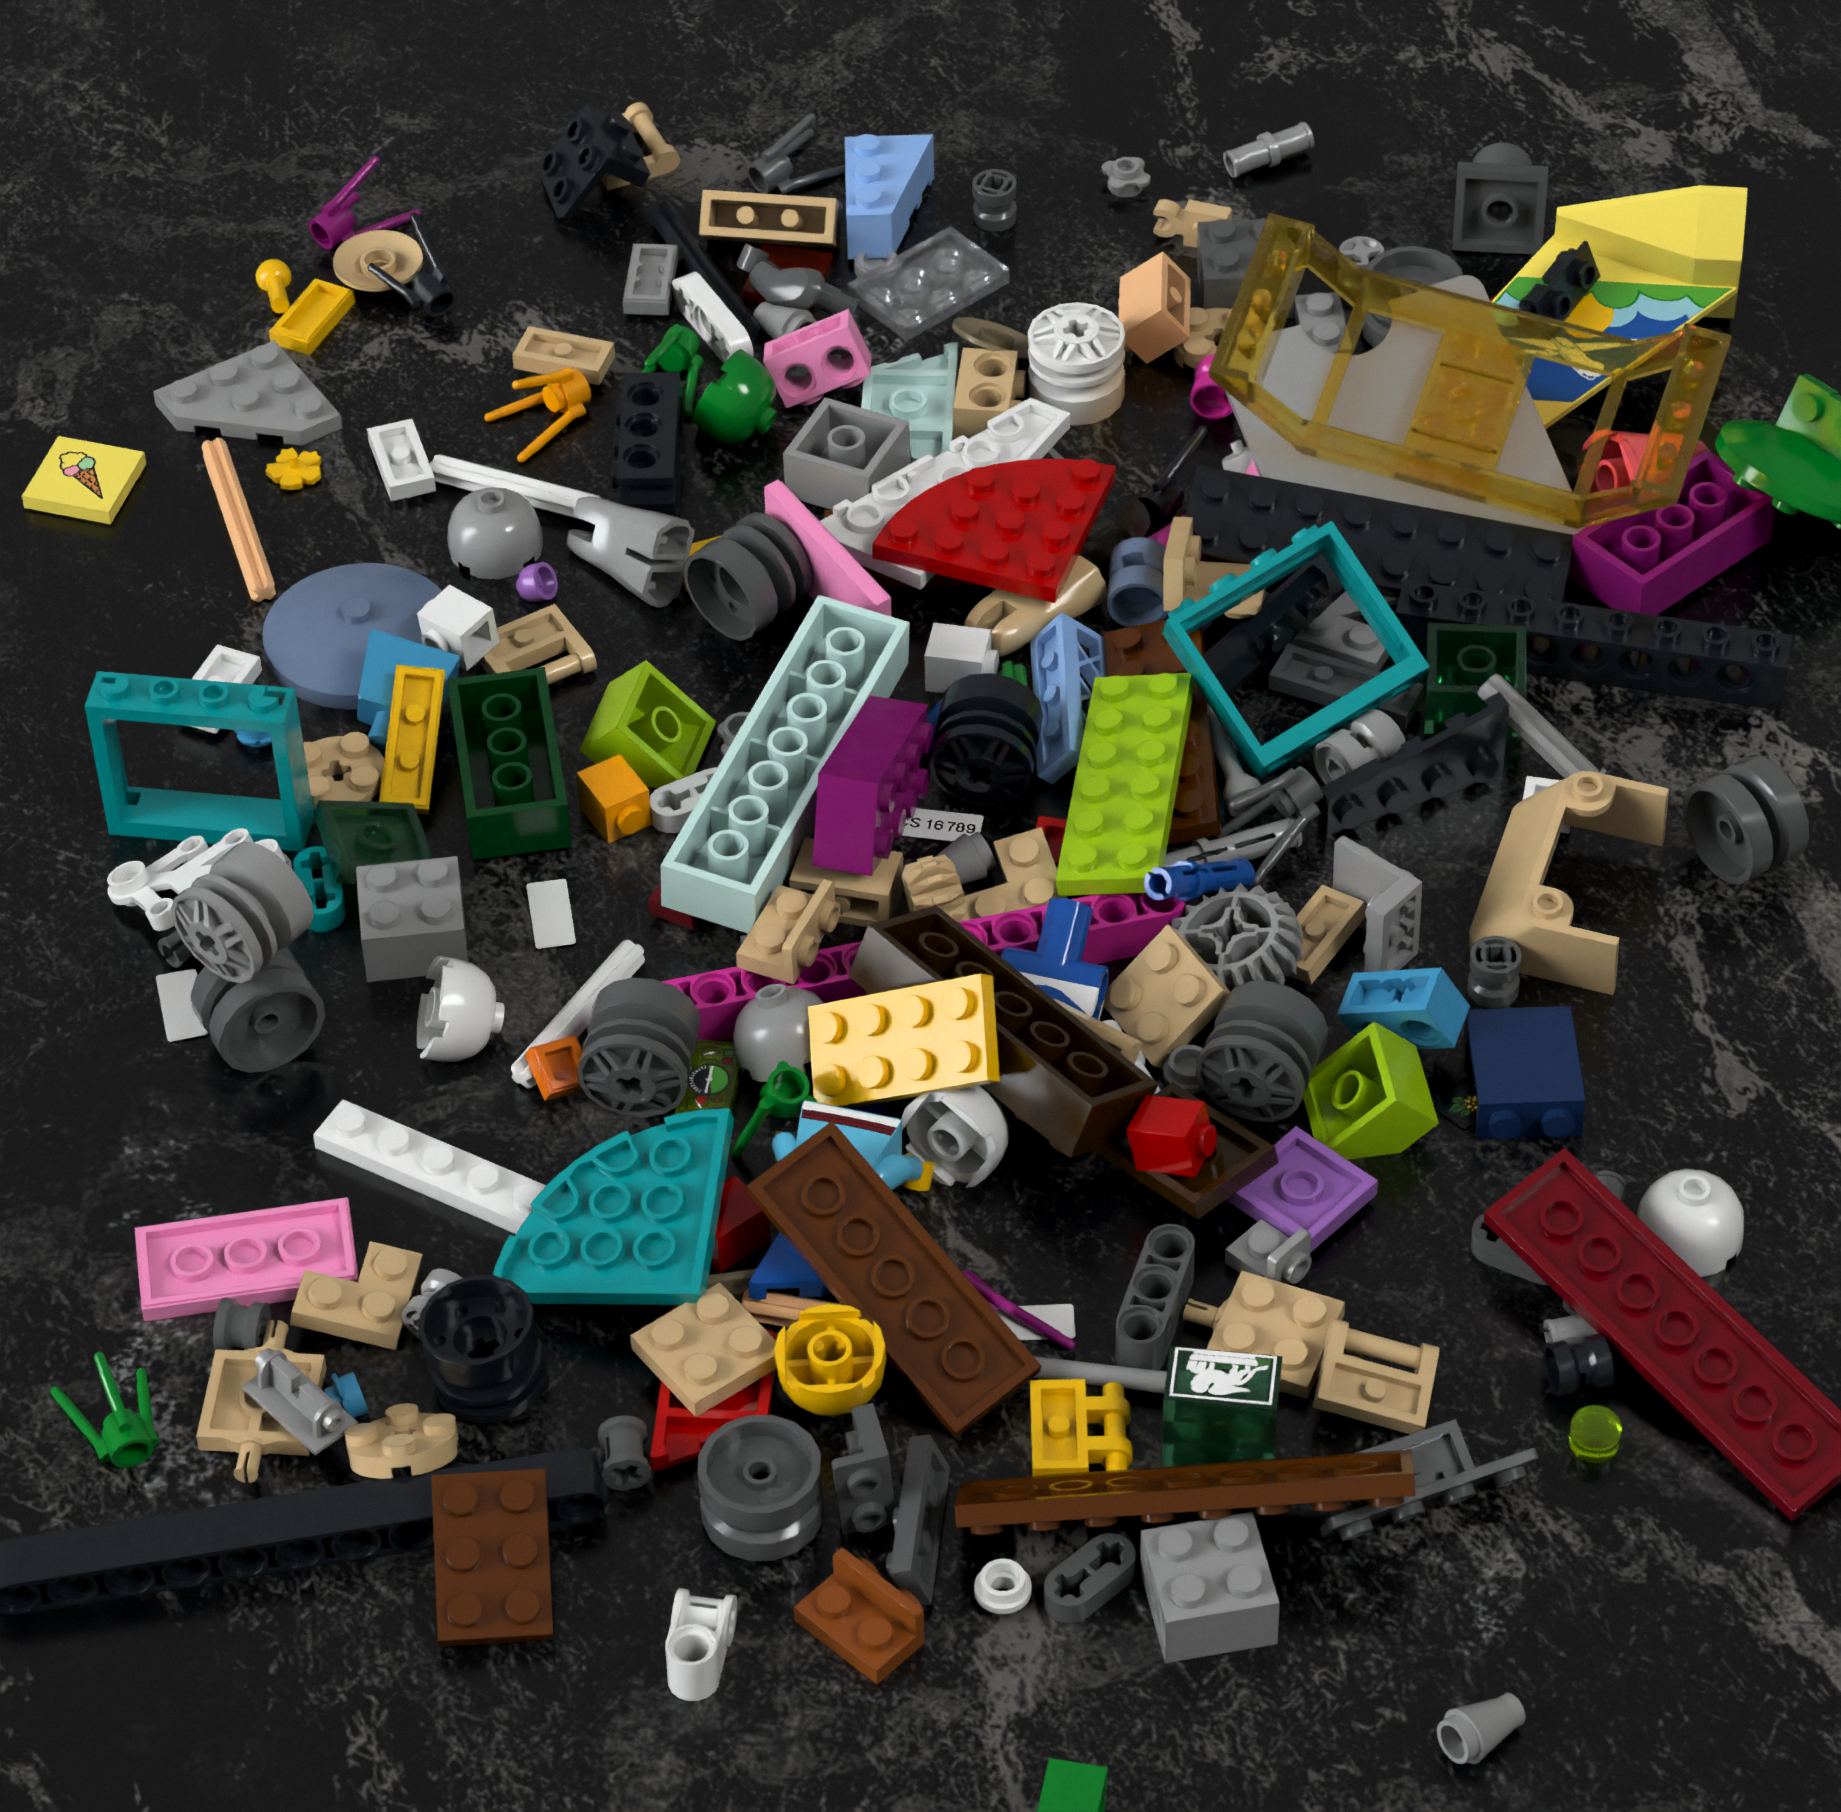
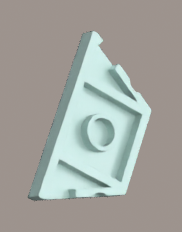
M958 342L945 344L944 354L921 360L919 353L902 357L893 363H882L872 366L871 374L867 375L863 381L861 408L909 421L910 458L912 463L927 454H931L935 458L949 450V442L953 440V403L957 386L959 361Z

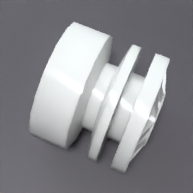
M1081 302L1056 305L1044 310L1034 318L1028 330V358L1030 363L1028 368L1029 398L1070 413V425L1074 426L1093 424L1110 417L1120 408L1125 396V371L1123 366L1125 360V332L1122 322L1109 310L1098 305Z

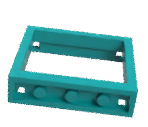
M1333 521L1320 528H1317L1316 525L1307 530L1303 528L1291 538L1292 545L1279 553L1274 548L1263 552L1250 563L1252 569L1237 578L1233 573L1225 575L1209 587V595L1197 602H1194L1192 598H1188L1182 601L1179 607L1167 614L1169 619L1166 620L1162 635L1186 671L1192 673L1193 682L1258 780L1314 747L1335 731L1345 728L1347 723L1366 710L1378 708L1424 679L1430 667ZM1322 554L1395 665L1261 746L1188 635Z
M97 671L85 703V711L109 835L183 841L189 837L199 835L204 837L206 843L216 844L230 831L244 828L248 830L254 843L263 839H274L281 850L300 852L304 850L313 823L314 810L295 688ZM279 699L283 700L282 705H279ZM116 720L270 733L281 800L128 786Z

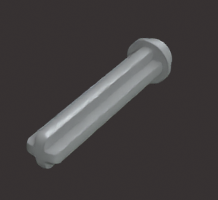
M1494 674L1480 687L1478 695L1483 700L1501 692L1509 703L1508 725L1562 777L1567 778L1581 771L1606 773L1607 770L1604 767L1598 770L1502 676Z

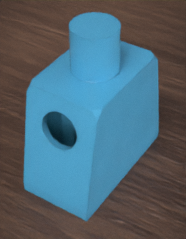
M371 629L368 636L357 704V719L372 725L368 734L370 744L380 751H386L396 665L446 670L443 707L449 697L447 679L458 678L460 656Z

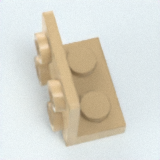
M1173 517L1163 560V611H1173L1180 606L1182 601L1188 598H1192L1194 602L1199 601L1210 594L1208 589L1217 580L1230 573H1233L1237 578L1252 569L1250 564L1200 562L1201 536L1193 535V518ZM1266 588L1224 614L1235 619L1256 615L1262 610Z

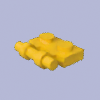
M1085 1379L1030 1380L1032 1476L1089 1472V1463H1100L1105 1467V1471L1128 1469L1133 1460L1132 1443L1126 1438V1426L1131 1421V1407L1129 1401L1124 1397V1387L1122 1384L1109 1382L1102 1387V1396H1086ZM1087 1423H1099L1104 1427V1436H1088Z

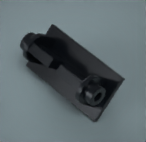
M1583 241L1577 250L1570 248L1567 251H1561L1554 263L1542 276V280L1546 285L1536 284L1528 295L1519 302L1518 316L1520 319L1529 324L1534 321L1542 322L1547 337L1553 336L1600 277L1588 241Z

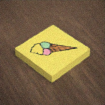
M58 436L22 495L24 508L111 524L146 466L145 453L143 451Z

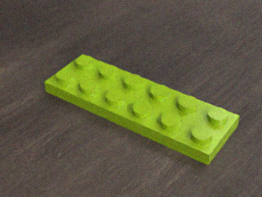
M1161 673L1157 675L1136 676L1115 675L1094 678L1055 880L1059 896L1146 893L1144 879L1147 872L1153 873L1151 869L1154 867H1164L1195 688L1192 673Z

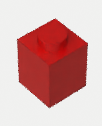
M1146 1095L1126 1129L1136 1169L1140 1171L1196 1177L1205 1159L1213 1154L1217 1141L1216 1128L1210 1123L1205 1101Z
M736 1176L725 1181L723 1186L711 1266L719 1273L724 1272L771 1242L769 1218L749 1196L747 1186Z

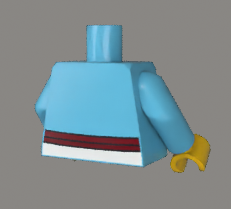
M804 1100L801 1106L797 1134L791 1131H775V1137L772 1140L771 1146L774 1160L779 1162L833 1121L891 1190L900 1185L916 1191H928L930 1189L936 1162H922L919 1158L909 1153L902 1155V1119Z

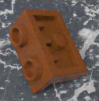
M840 1548L833 1554L834 1573L794 1607V1620L878 1685L925 1643L924 1611L920 1602L912 1593L905 1589L898 1590L881 1577L879 1571L870 1561L865 1558L857 1559L844 1548Z

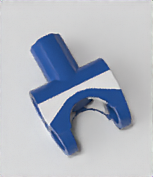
M1050 898L1036 952L1006 946L1001 958L1052 999H1057L1100 1020L1108 987L1109 968L1081 961L1094 910L1078 901Z

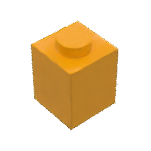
M621 754L576 773L580 809L608 844L652 825L649 789Z

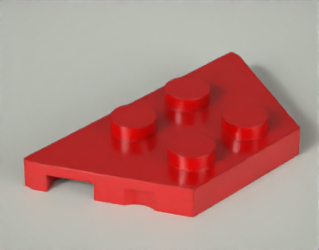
M672 1305L671 1311L680 1305ZM764 1328L775 1340H777V1333ZM776 1369L698 1417H695L661 1381L650 1455L651 1469L660 1471L698 1458L707 1438L727 1422L747 1415H770Z

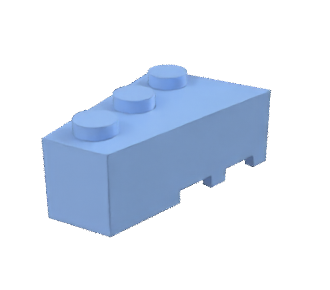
M863 134L858 137H845L848 259H855L858 253H867L866 259L887 258V253L897 251L910 226L909 218L913 210L919 208L926 185L930 186L934 179L933 134L893 136Z

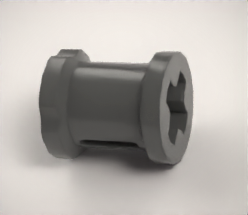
M627 1415L616 1416L607 1419L600 1425L598 1440L599 1444L605 1449L606 1461L601 1466V1477L604 1479L606 1486L615 1490L625 1491L642 1487L649 1481L651 1468L648 1460L644 1457L643 1445L648 1439L647 1425L643 1420Z

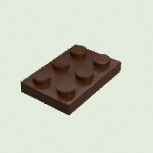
M545 1468L431 1475L438 1646L448 1647L554 1640Z

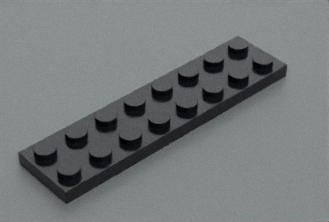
M1197 465L1185 517L1193 518V535L1201 536L1200 561L1250 564L1257 556L1271 548H1274L1279 553L1293 544L1291 538L1303 528L1307 530L1314 525L1320 528L1333 521L1359 562L1366 567L1368 575L1380 593L1396 598L1400 596L1403 580L1562 602L1573 549L1572 534ZM1297 570L1293 571L1292 573L1288 574V575L1285 576V577H1290V576H1291L1292 574H1294Z

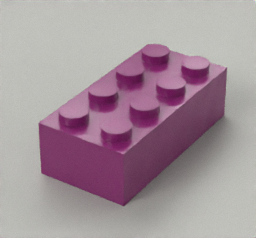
M1705 450L1573 535L1569 579L1614 610L1658 615L1772 539L1775 507L1771 504L1773 497L1761 490L1751 491L1736 484L1733 481L1735 472L1722 459Z
M872 695L868 697L818 773L812 866L872 876L881 860L889 858L893 840L902 837L906 819L914 817L918 799H925L929 788L930 770L923 768L924 753L928 754L932 745L934 728L933 724L926 723L927 704Z

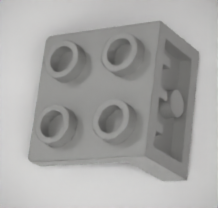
M1341 836L1334 843L1333 889L1365 901V918L1358 926L1366 931V941L1363 947V953L1365 954L1364 972L1400 970L1418 954L1422 881L1415 878L1407 870L1400 869L1374 854L1369 848L1359 845L1345 836Z

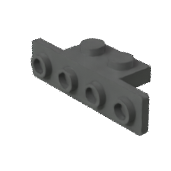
M1456 1419L1377 1445L1357 1453L1411 1449L1416 1496L1404 1497L1403 1504L1391 1507L1371 1506L1370 1499H1366L1367 1505L1330 1517L1319 1529L1323 1538L1338 1533L1342 1542L1358 1538L1374 1530L1371 1523L1373 1521L1391 1516L1394 1524L1401 1523L1425 1513L1423 1504L1442 1498L1444 1505L1450 1506L1475 1496V1486L1492 1480L1496 1489L1519 1482L1528 1477L1525 1469L1539 1459L1534 1447L1475 1467Z

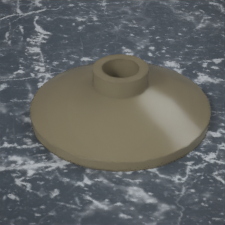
M958 317L954 319L953 330L971 346L991 351H1018V359H1028V336L1009 327L983 319Z

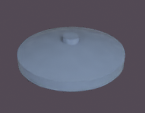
M380 563L347 564L312 574L285 591L276 600L266 616L262 636L267 666L273 677L282 687L295 688L296 696L302 700L335 709H357L370 630L375 629L423 644L417 613L428 601L440 594L442 590L419 573L399 566Z

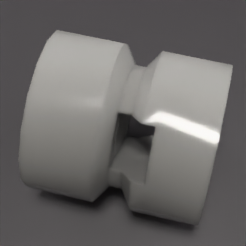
M1370 709L1347 723L1344 729L1335 731L1319 742L1313 750V760L1319 776L1327 785L1375 758L1381 761V763L1392 759L1394 754L1401 748L1400 745L1405 743L1406 740L1399 726L1390 716L1380 710Z

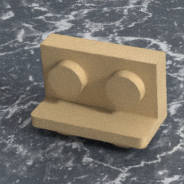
M823 879L814 895L779 885L736 953L737 968L794 985L804 967H810L814 963L819 943L826 931L832 932L837 925L840 915V904L835 902L834 881Z

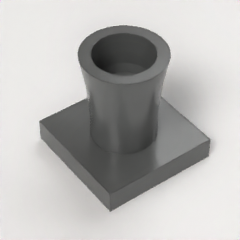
M1510 143L1488 145L1476 154L1472 162H1458L1452 250L1535 255L1543 246L1548 166H1533L1528 154L1520 147Z

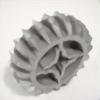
M1240 883L1234 891L1227 892L1220 886L1217 895L1209 898L1201 894L1200 904L1197 906L1185 905L1184 917L1172 919V927L1182 934L1230 992L1236 986L1250 981H1272L1284 985V977L1297 975L1296 962L1303 959V932L1293 908H1290L1288 902H1284L1276 891L1267 894L1261 885H1258L1248 892V889Z

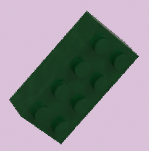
M545 667L447 679L472 860L572 847L568 803Z

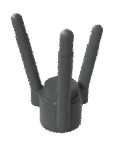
M813 113L808 114L773 146L761 152L759 158L747 165L748 178L758 192L768 194L775 189L779 195H784L792 189L845 174V165L794 179L789 178V175L793 173V166L788 155L814 135L813 129L810 128L803 132L815 121L816 116Z
M1301 766L1295 770L1290 768L1278 778L1231 800L1229 806L1235 810L1270 794L1269 797L1221 827L1222 834L1215 835L1217 838L1224 837L1274 806L1286 818L1293 814L1298 816L1255 872V879L1252 884L1254 886L1258 885L1266 874L1270 872L1306 824L1321 813L1315 804L1323 798L1322 790L1313 776Z

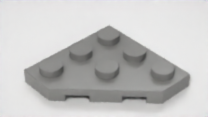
M275 340L153 391L155 405L175 429L180 431L195 432L197 426L219 428L221 436L257 440L260 434L283 436L284 444L302 446L342 429L340 413Z

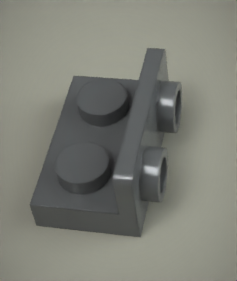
M873 1403L851 1408L854 1431L845 1433L849 1455L836 1458L831 1462L839 1521L844 1535L856 1532H873L883 1526L893 1524V1511L896 1506L890 1459Z

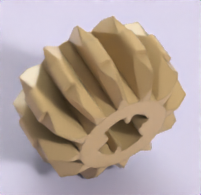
M945 854L936 857L930 855L917 859V862L905 865L902 881L910 913L936 905L956 922L969 920L968 907L965 902L960 877L957 875L955 864L952 863L951 859Z

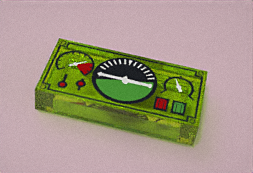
M698 1039L695 1053L691 1058L692 1068L688 1076L687 1090L682 1101L676 1107L675 1114L730 1108L732 1113L741 1073L734 1042Z

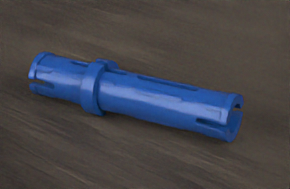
M1244 858L1202 864L1192 860L1177 861L1171 867L1152 868L1153 873L1147 872L1145 875L1144 888L1149 897L1154 900H1165L1174 897L1180 901H1191L1200 897L1201 894L1218 893L1220 886L1226 891H1234L1241 883L1248 889L1246 885L1251 886L1253 884L1255 870L1252 864Z

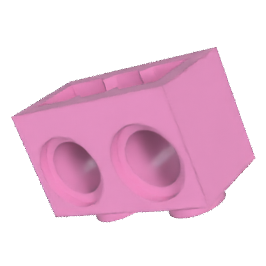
M849 309L765 343L763 363L773 377L776 389L786 408L796 404L801 406L813 404L820 400L826 392L840 386L843 389L852 388L863 382L866 376L871 374V354ZM840 348L849 351L852 355L846 359H836L829 353L834 349ZM793 366H802L808 369L809 373L799 377L790 374L787 370Z

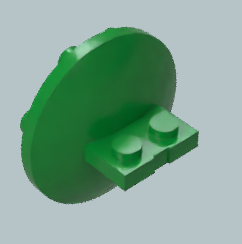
M1810 374L1799 375L1777 422L1768 420H1732L1725 423L1716 438L1715 446L1722 460L1735 472L1733 481L1745 489L1751 491L1761 490L1773 497L1771 504L1784 513L1797 515L1800 510L1831 521L1837 528L1841 529V396L1838 394L1839 392Z

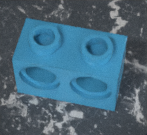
M1441 967L1353 973L1337 1015L1353 1036H1356L1375 1021L1416 1045L1417 1050L1455 1048L1470 1005Z

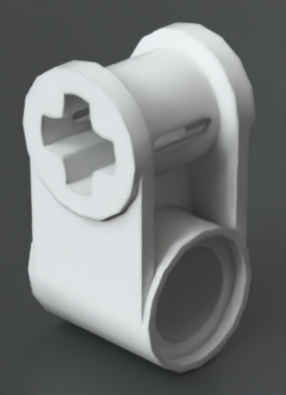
M679 1588L677 1590L665 1650L668 1686L671 1692L678 1698L686 1701H700L708 1698L716 1691L727 1649L730 1647L734 1636L737 1618V1596L727 1594L722 1600L690 1596L688 1589Z

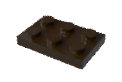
M1173 1082L1154 1095L1202 1101ZM1207 1103L1205 1104L1209 1120L1216 1128L1217 1141L1213 1154L1205 1159L1196 1177L1137 1170L1128 1138L1096 1149L1097 1154L1197 1220L1279 1163L1275 1146Z

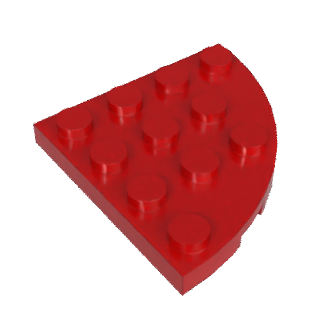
M1030 459L973 468L968 472L949 478L927 489L895 513L873 542L872 558L1056 603L1115 482L1116 466L1098 463L1091 459Z

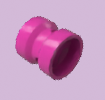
M1219 354L1205 356L1199 361L1195 371V383L1190 395V404L1193 410L1200 416L1208 419L1225 418L1233 412L1217 372V357Z

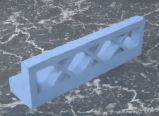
M1063 612L1042 628L1030 641L1033 693L1039 699L1043 711L1040 737L1036 748L1037 775L1052 785L1074 766H1078L1087 720L1082 706L1088 713L1092 694L1081 678L1080 672L1092 689L1095 677H1107L1104 637ZM1080 644L1089 648L1090 658L1087 656V654L1082 649Z

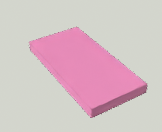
M779 480L764 486L765 514L781 522L797 538L808 557L813 573V586L808 595L814 601L818 595L891 617V596L787 486Z
M348 1197L135 1228L141 1308L144 1322L215 1312L221 1299L224 1297L236 1298L240 1305L248 1306L256 1301L270 1304L295 1300L304 1270L353 1282H358L359 1280Z

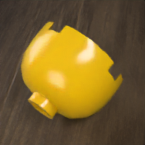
M829 1303L810 1307L798 1313L799 1321L793 1323L787 1331L784 1325L778 1333L774 1354L782 1388L792 1401L815 1415L829 1417L852 1413L851 1408L866 1405L882 1384L887 1359L882 1331L875 1321L873 1326L868 1320H860L858 1317H861V1311L852 1306Z

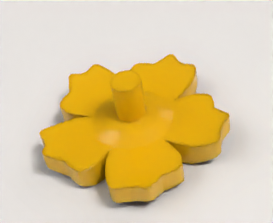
M293 448L282 449L280 455L276 457V463L266 464L267 469H265V473L274 483H280L281 489H301L303 484L313 485L321 479V456L317 454V451L310 453L303 451L298 457L297 452Z

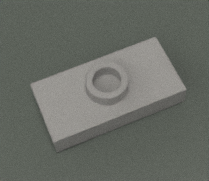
M633 244L623 297L624 314L669 315L673 293L672 282L675 279L679 258L678 245Z

